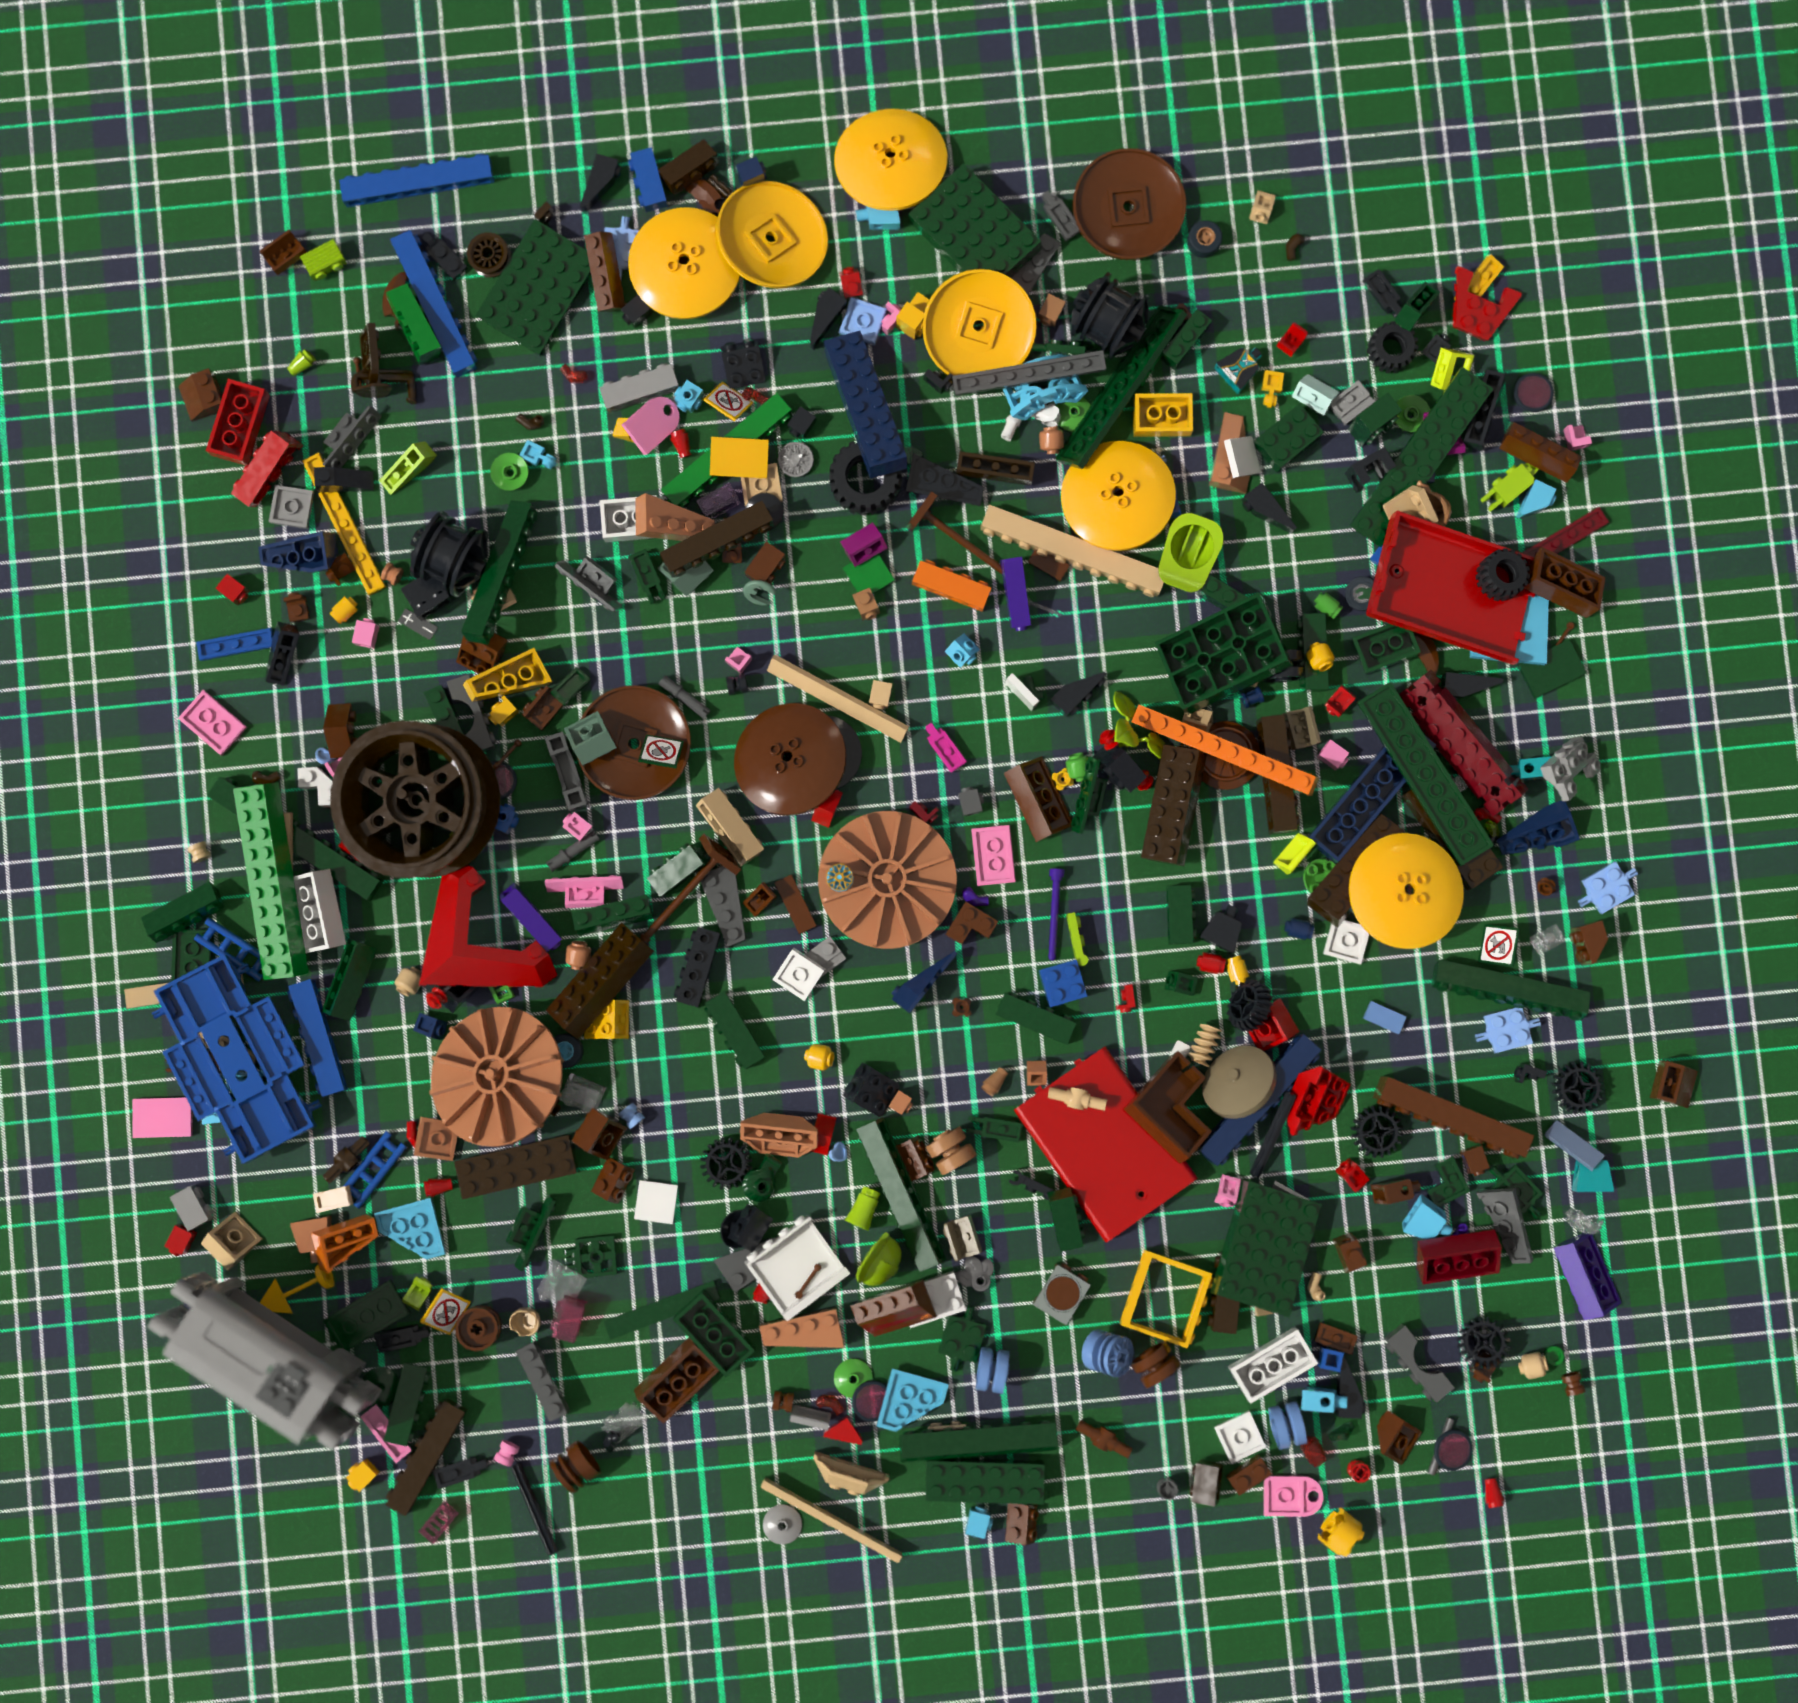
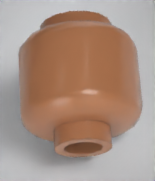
M1058 426L1044 427L1043 431L1039 433L1040 449L1047 451V454H1057L1058 450L1064 447V432Z
M572 941V944L567 946L565 960L571 966V969L581 970L591 958V947L584 941Z

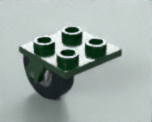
M1361 576L1353 579L1347 585L1345 597L1347 603L1353 609L1367 611L1374 580Z

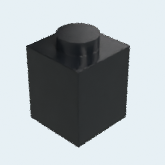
M639 295L635 296L621 308L622 319L628 326L632 324L634 328L652 314L650 307Z
M800 406L788 423L789 433L797 439L800 437L804 440L816 423V416Z

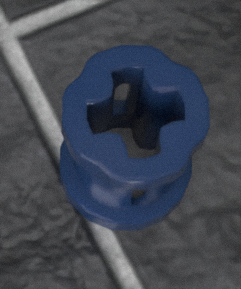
M1258 686L1255 687V690L1245 694L1243 692L1240 693L1242 704L1246 709L1255 703L1264 702L1262 692Z

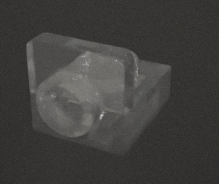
M1557 924L1530 937L1533 947L1538 954L1551 950L1565 942Z

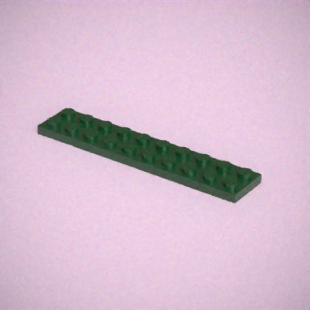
M1162 305L1157 307L1145 325L1147 330L1139 343L1135 342L1133 347L1128 350L1083 419L1064 444V447L1055 459L1059 463L1078 469L1084 468L1115 420L1130 401L1134 392L1151 370L1155 361L1160 357L1168 342L1171 341L1174 333L1183 323L1187 316L1184 310Z
M1461 367L1394 461L1396 467L1387 471L1349 526L1378 547H1382L1389 523L1383 504L1412 485L1416 486L1419 480L1424 484L1429 481L1493 388L1464 367Z
M1391 681L1358 701L1357 704L1459 866L1464 865L1493 847L1494 844Z

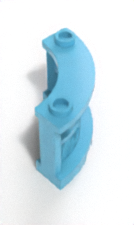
M1058 354L1044 356L1037 359H1033L1026 363L1067 357L1070 355ZM1078 376L1051 380L1048 388L1044 390L1037 386H1030V384L1002 388L1011 408V416L1025 421L1037 411L1045 408L1044 404L1052 401L1055 404L1063 402L1077 403L1088 392L1086 385H1082ZM1014 387L1015 390L1018 391V392H1016V393L1013 394V391H1012L1011 388ZM1020 398L1019 404L1016 401V399Z

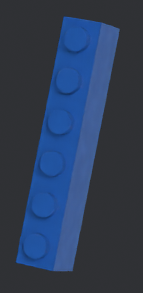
M309 979L288 986L290 990L287 992L288 997L295 1007L293 1014L300 1023L299 1034L305 1040L306 1046H304V1050L312 1063L310 1070L317 1079L315 1086L318 1094H321L322 1097H327L348 1090L326 1014L322 1012L323 1005L315 979Z

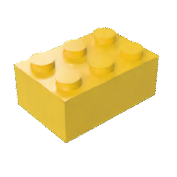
M1192 393L1135 394L1133 399L1134 437L1191 436L1193 432Z

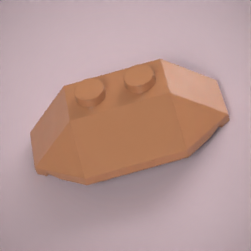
M761 1113L741 1121L740 1139L762 1154L799 1158L812 1149L817 1148L818 1129L800 1116Z

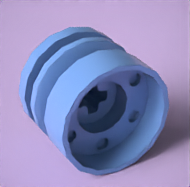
M1100 1329L1092 1331L1087 1336L1082 1349V1360L1088 1369L1118 1378L1129 1370L1134 1355L1131 1340Z

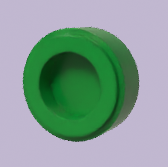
M1551 1345L1544 1351L1548 1364L1557 1366L1564 1361L1565 1354L1560 1347Z

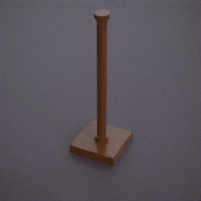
M931 491L906 528L913 531L921 519L924 521L926 519L1002 574L1001 564L930 513L929 507L938 496Z
M703 833L699 840L711 859L649 929L640 935L641 939L646 943L651 941L650 938L717 863L723 865L735 875L741 871L732 854L705 833Z

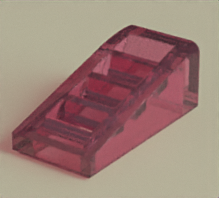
M443 1501L418 1532L434 1544L459 1513L446 1501ZM441 1510L450 1517L449 1520L440 1513ZM438 1516L445 1522V1525L441 1524L435 1517ZM434 1522L439 1528H441L440 1531L434 1528L430 1523ZM428 1527L436 1534L435 1537L430 1535L425 1529Z

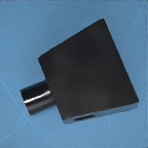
M1228 905L1224 914L1218 911L1215 912L1198 938L1229 953H1234L1242 925L1240 921L1235 920L1239 909Z

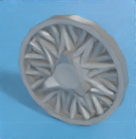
M792 442L785 445L779 452L778 457L779 467L783 473L791 477H801L807 474L812 468L814 460L809 447L800 442Z

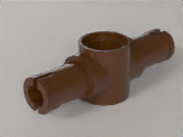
M1080 1420L1076 1427V1431L1091 1438L1092 1444L1105 1452L1113 1450L1126 1458L1132 1452V1447L1119 1441L1114 1432L1103 1426L1095 1428Z

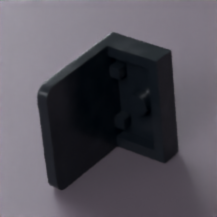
M748 338L744 339L741 343L728 342L721 346L729 388H738L765 381L757 339Z
M862 1062L856 1069L851 1082L846 1086L843 1096L876 1116L882 1117L900 1085Z

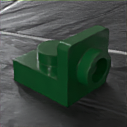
M1169 971L1165 980V990L1194 996L1198 977Z

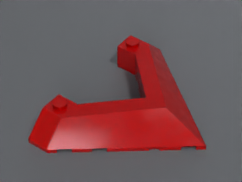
M469 865L456 872L441 876L419 986L544 987L557 976L549 954L537 940L523 951L468 945L471 898L483 889L486 881Z

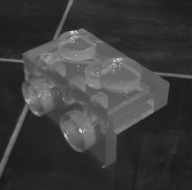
M1570 1208L1565 1212L1569 1225L1572 1228L1576 1227L1582 1233L1593 1235L1600 1231L1601 1225L1604 1224L1602 1219L1594 1217L1587 1219L1580 1210Z

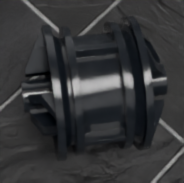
M1107 272L1104 277L1088 284L1085 291L1081 289L1073 302L1076 307L1072 310L1071 336L1075 338L1081 333L1080 339L1082 341L1086 338L1090 339L1102 347L1101 351L1103 350L1104 354L1109 350L1108 359L1112 360L1116 355H1120L1132 348L1135 342L1139 343L1147 328L1144 326L1148 322L1149 296L1145 295L1142 299H1138L1140 296L1139 292L1136 291L1132 295L1119 287V280L1115 278L1111 282L1112 274Z
M439 511L430 520L428 525H423L412 537L411 546L416 548L411 550V576L416 579L421 578L424 581L434 578L442 582V587L445 591H450L452 596L459 597L471 583L476 582L483 575L487 564L483 560L488 557L487 531L483 529L478 531L474 527L465 530L457 526L456 519L448 516L447 512Z

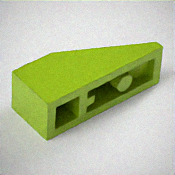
M426 441L413 443L379 481L389 494L393 495L422 472L437 455Z

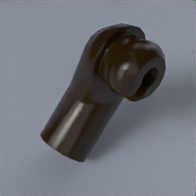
M1299 233L1294 234L1286 243L1287 261L1296 260L1295 249L1298 245L1304 243L1305 238Z
M520 413L515 419L527 430L539 429L544 425V418L541 415L528 419Z
M260 771L252 773V780L258 785L276 783L282 779L278 771L268 776Z

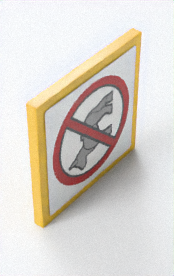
M721 382L704 398L705 402L733 421H736L753 405L752 401L734 389L729 388L724 382Z
M441 1288L420 1322L450 1335L456 1326L457 1319L466 1311L471 1302Z

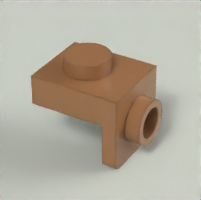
M870 588L852 595L862 620H872L880 614Z

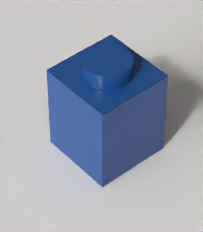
M1321 1346L1317 1366L1322 1369L1340 1372L1344 1353L1337 1349Z

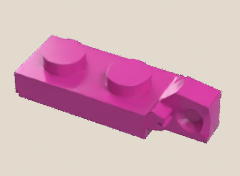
M932 723L925 727L930 735L927 737L929 744L950 773L967 762L945 731L941 728L936 730Z

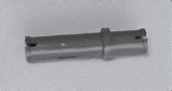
M667 675L663 677L664 679H661L658 685L671 693V697H676L697 713L702 719H705L706 715L710 713L711 709L685 691L681 684H676Z
M592 830L581 842L578 840L565 850L561 849L560 853L546 861V864L554 872V870L566 862L567 864L570 863L572 858L600 839L595 831Z

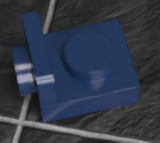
M419 1013L413 1031L430 1038L442 1040L448 1022Z

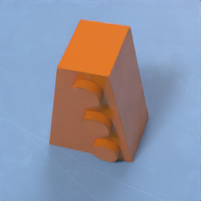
M364 1214L312 1232L311 1235L320 1270L329 1274L333 1271L334 1267L341 1262H345L350 1255L361 1250L377 1238L378 1232L374 1217Z

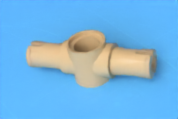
M1050 1087L1048 1092V1098L1062 1101L1070 1108L1084 1110V1108L1087 1109L1089 1107L1103 1111L1106 1108V1099L1090 1096L1086 1090L1073 1087L1062 1090Z

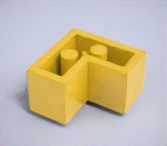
M917 292L910 303L906 302L896 316V328L914 340L917 336L921 337L923 335L924 312L929 299Z

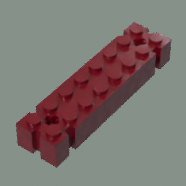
M1430 669L1402 691L1399 696L1406 707L1412 709L1413 713L1411 715L1429 739L1436 744L1437 749L1479 799L1482 796L1486 802L1483 805L1492 816H1495L1509 803L1511 804L1520 798L1528 788L1519 777L1513 778L1511 773L1514 770L1446 687L1444 689L1440 688L1438 685L1440 679Z

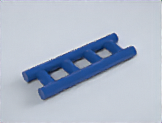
M208 917L204 924L209 926L203 936L197 933L193 940L218 956L224 954L229 956L232 964L237 968L245 964L242 961L248 952L251 953L258 960L252 968L250 967L251 970L245 973L259 982L263 977L259 973L262 968L259 949ZM215 931L226 937L219 947L209 941ZM232 942L242 948L236 957L226 952Z
M385 1131L344 1184V1186H350L351 1195L357 1199L353 1205L358 1209L361 1208L407 1148L402 1142L398 1147L389 1140L392 1134L388 1131ZM383 1146L393 1153L386 1162L377 1156ZM371 1162L381 1168L374 1178L365 1171ZM359 1177L369 1184L362 1193L353 1187Z

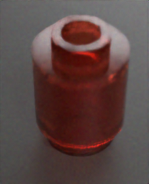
M1308 1436L1307 1443L1300 1445V1449L1306 1459L1314 1467H1318L1326 1462V1452L1316 1437Z

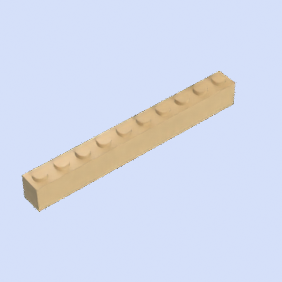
M988 506L980 529L985 535L990 537L998 536L1003 542L1009 544L1014 542L1019 544V547L1024 550H1037L1036 553L1043 557H1047L1049 554L1054 556V560L1059 563L1065 564L1067 562L1072 564V567L1077 570L1085 569L1090 571V574L1093 576H1104L1112 583L1118 584L1120 582L1125 584V587L1135 591L1138 589L1144 591L1143 594L1146 596L1158 597L1164 583L1159 577L1158 568L1117 552L1098 548L1085 540L995 506Z

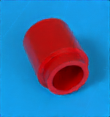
M1203 952L1202 955H1198L1196 966L1199 967V971L1213 974L1223 973L1226 958H1221V955Z

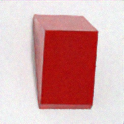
M835 790L828 800L815 808L811 821L829 828L843 792Z
M818 1113L814 1126L818 1129V1146L816 1149H812L811 1152L828 1155L836 1117Z
M848 1415L828 1427V1430L824 1431L823 1436L862 1445L863 1440Z

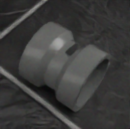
M1163 1477L1157 1482V1491L1163 1499L1172 1500L1176 1497L1178 1488L1171 1478Z

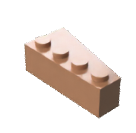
M647 493L635 498L636 536L683 541L715 525V520Z
M836 1307L794 1316L788 1321L780 1319L766 1322L759 1326L763 1346L844 1348L845 1346Z

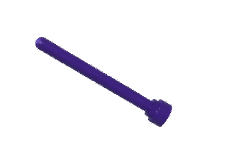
M1049 869V876L1053 880L1048 954L1050 961L1056 959L1060 881H1062V877L1065 875V869Z

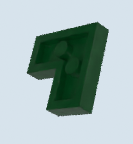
M1453 1156L1434 1164L1443 1182L1426 1190L1431 1202L1440 1207L1470 1192Z

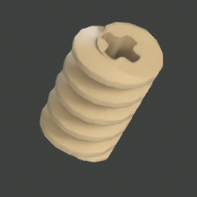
M1200 1024L1203 1031H1197V1034L1201 1038H1194V1042L1198 1045H1191V1049L1195 1052H1189L1188 1056L1192 1058V1061L1209 1067L1205 1061L1213 1059L1208 1054L1215 1053V1050L1211 1047L1218 1046L1214 1039H1221L1217 1032L1223 1031L1207 1024Z

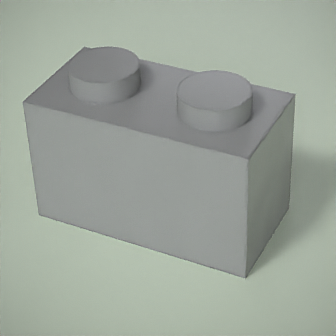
M191 1185L170 1197L187 1231H192L214 1219L212 1208L204 1202L202 1198L204 1194L196 1185Z

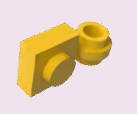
M1269 370L1264 372L1262 391H1269V394H1265L1263 405H1266L1267 408L1275 407L1277 395H1274V392L1281 393L1284 373Z

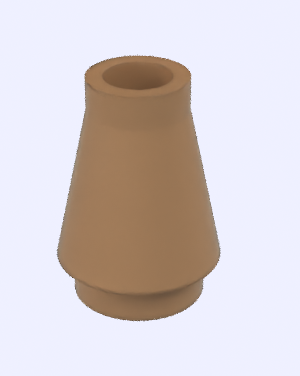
M999 1067L982 1082L981 1088L993 1097L999 1093L1008 1073Z

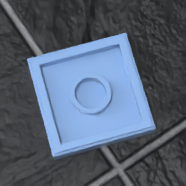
M851 297L839 334L846 335L861 331L864 342L875 345L882 326L881 322L885 317L887 309Z

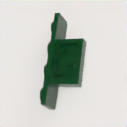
M1091 756L1088 757V761L1085 764L1086 773L1080 784L1081 791L1076 801L1075 816L1071 822V830L1078 834H1083L1087 815L1099 817L1108 781L1106 778L1097 777L1100 760Z
M549 1195L546 1196L539 1212L524 1206L521 1207L506 1239L508 1244L521 1248L514 1266L522 1272L529 1265L530 1255L533 1249H536L538 1246V1238L541 1232L546 1229L547 1219L555 1209L556 1200Z

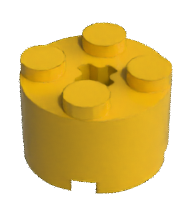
M1338 1508L1340 1510L1338 1513L1333 1511L1322 1523L1320 1528L1323 1531L1321 1535L1318 1533V1539L1337 1555L1346 1557L1350 1554L1355 1542L1362 1539L1364 1531H1362V1524L1343 1508Z

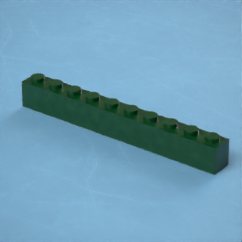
M228 776L226 779L219 777L207 796L237 815L233 792L234 788H239L236 786L237 782ZM293 819V852L320 870L330 869L332 878L366 900L371 901L383 883L379 879L380 875L373 870L366 871L363 869L365 865L356 861V859L352 862L347 858V853L340 849L335 851L331 848L333 844L325 839L320 841L315 838L316 833L308 828L303 830L299 827L301 824Z

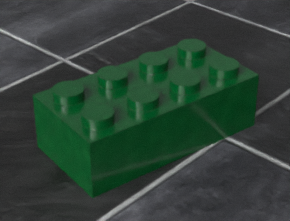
M704 1289L674 1315L673 1320L725 1377L755 1351L756 1346Z

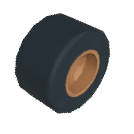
M1209 220L1197 222L1191 228L1187 238V246L1190 252L1199 258L1213 256L1221 245L1222 232L1220 227Z

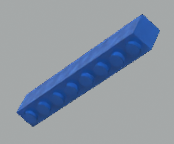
M476 154L471 158L458 157L453 161L440 160L435 164L422 163L417 167L404 166L399 170L386 169L376 174L368 172L358 177L351 175L339 180L342 200L347 208L495 183L491 159L489 155Z
M408 230L391 238V243L453 373L458 378L477 369L475 362L478 360L474 352H469L467 348L470 343L466 335H461L459 331L462 327L457 317L453 318L451 314L454 310L450 302H445L443 296L446 293L442 285H437L435 281L438 276L434 268H429L427 264L430 260L426 251L422 252L419 247L422 243L418 235H413L412 231Z

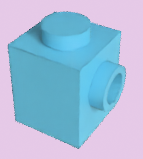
M981 1506L970 1508L965 1534L985 1539L986 1531L991 1530L993 1519L990 1518V1512H987L986 1508Z

